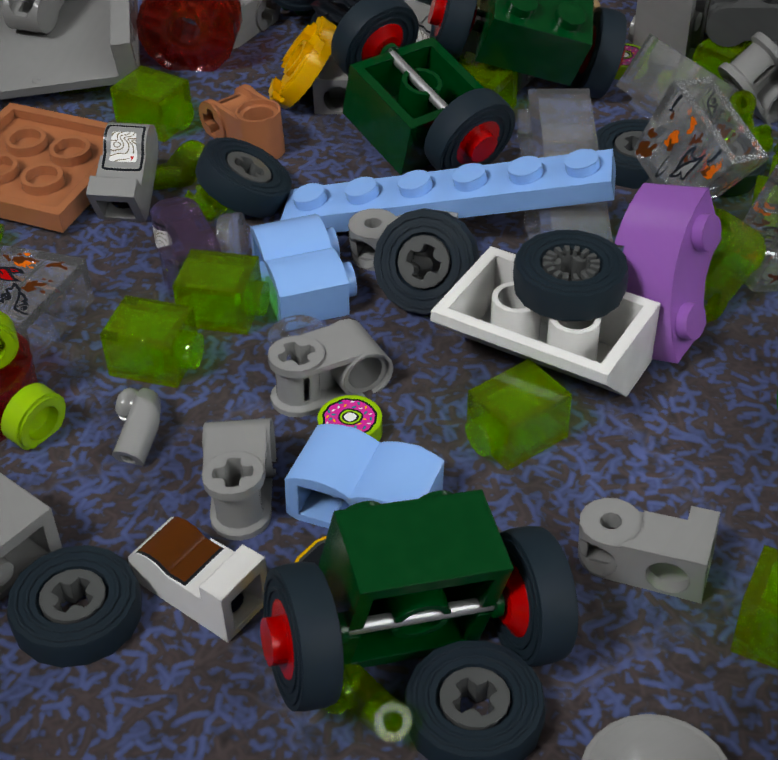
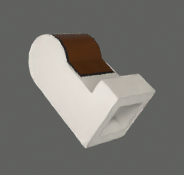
M170 517L128 556L129 566L142 586L228 643L263 608L264 586L267 576L265 557L243 544L236 551H233L212 538L209 540L194 525L183 518ZM241 593L244 597L243 603L238 610L232 613L231 602Z

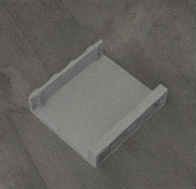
M0 0V100L140 81L138 0H65L59 10L55 28L48 34L9 28L3 18V0Z

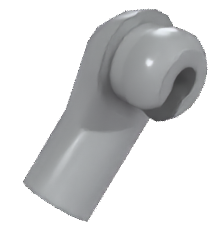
M126 388L120 392L116 400L115 412L120 420L125 421L112 456L121 462L143 466L159 428L161 400L158 394L149 388H142L139 391L135 388Z

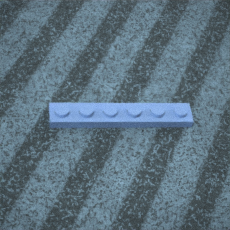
M613 148L597 151L593 149H579L565 155L541 158L523 156L510 162L486 165L468 163L454 169L430 172L413 170L399 176L375 179L365 176L350 182L327 185L310 183L290 190L280 220L318 214L325 228L333 227L337 233L349 231V219L354 214L366 209H384L390 211L395 216H399L406 212L427 208L458 213V218L613 201L615 199L616 178Z

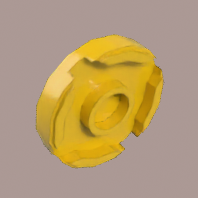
M324 16L317 17L316 23L313 22L303 29L283 57L281 67L284 68V76L282 80L275 76L270 83L268 91L270 99L276 101L283 109L291 108L299 101L322 71L332 53L331 43L337 28L334 23Z

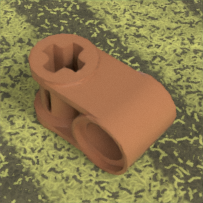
M243 84L235 89L233 95L218 101L208 99L200 103L199 116L205 132L214 139L234 138L246 141L263 149L275 159H279L285 153L281 107L276 101L258 93L252 86Z

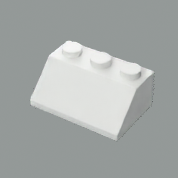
M490 246L431 310L430 321L459 336L627 397L652 361L661 303L625 292L619 306L604 317L588 321H559L544 317L525 307L515 294L513 266L516 254Z

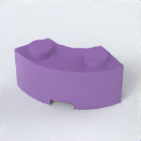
M643 183L629 204L614 244L624 246L623 253L626 256L629 277L626 292L661 303L652 355L654 360L678 364L692 343L702 335L707 324L704 308L705 281L711 258L722 239L721 221L715 213L709 188Z

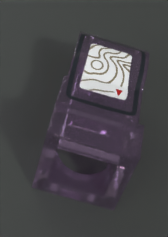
M187 197L166 198L153 205L150 214L156 249L160 255L164 284L170 297L226 283L221 246L199 205Z

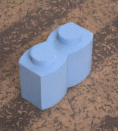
M318 214L250 226L253 262L281 329L350 315L349 297L357 295L356 276L352 264L349 261L342 263L340 259L339 242L333 227L325 228Z
M338 424L317 425L284 479L286 513L297 520L329 529L333 512L346 509L353 504L364 501H375L384 504L419 499L430 492L443 490L444 460L419 445L396 441L379 442L372 436L354 427Z

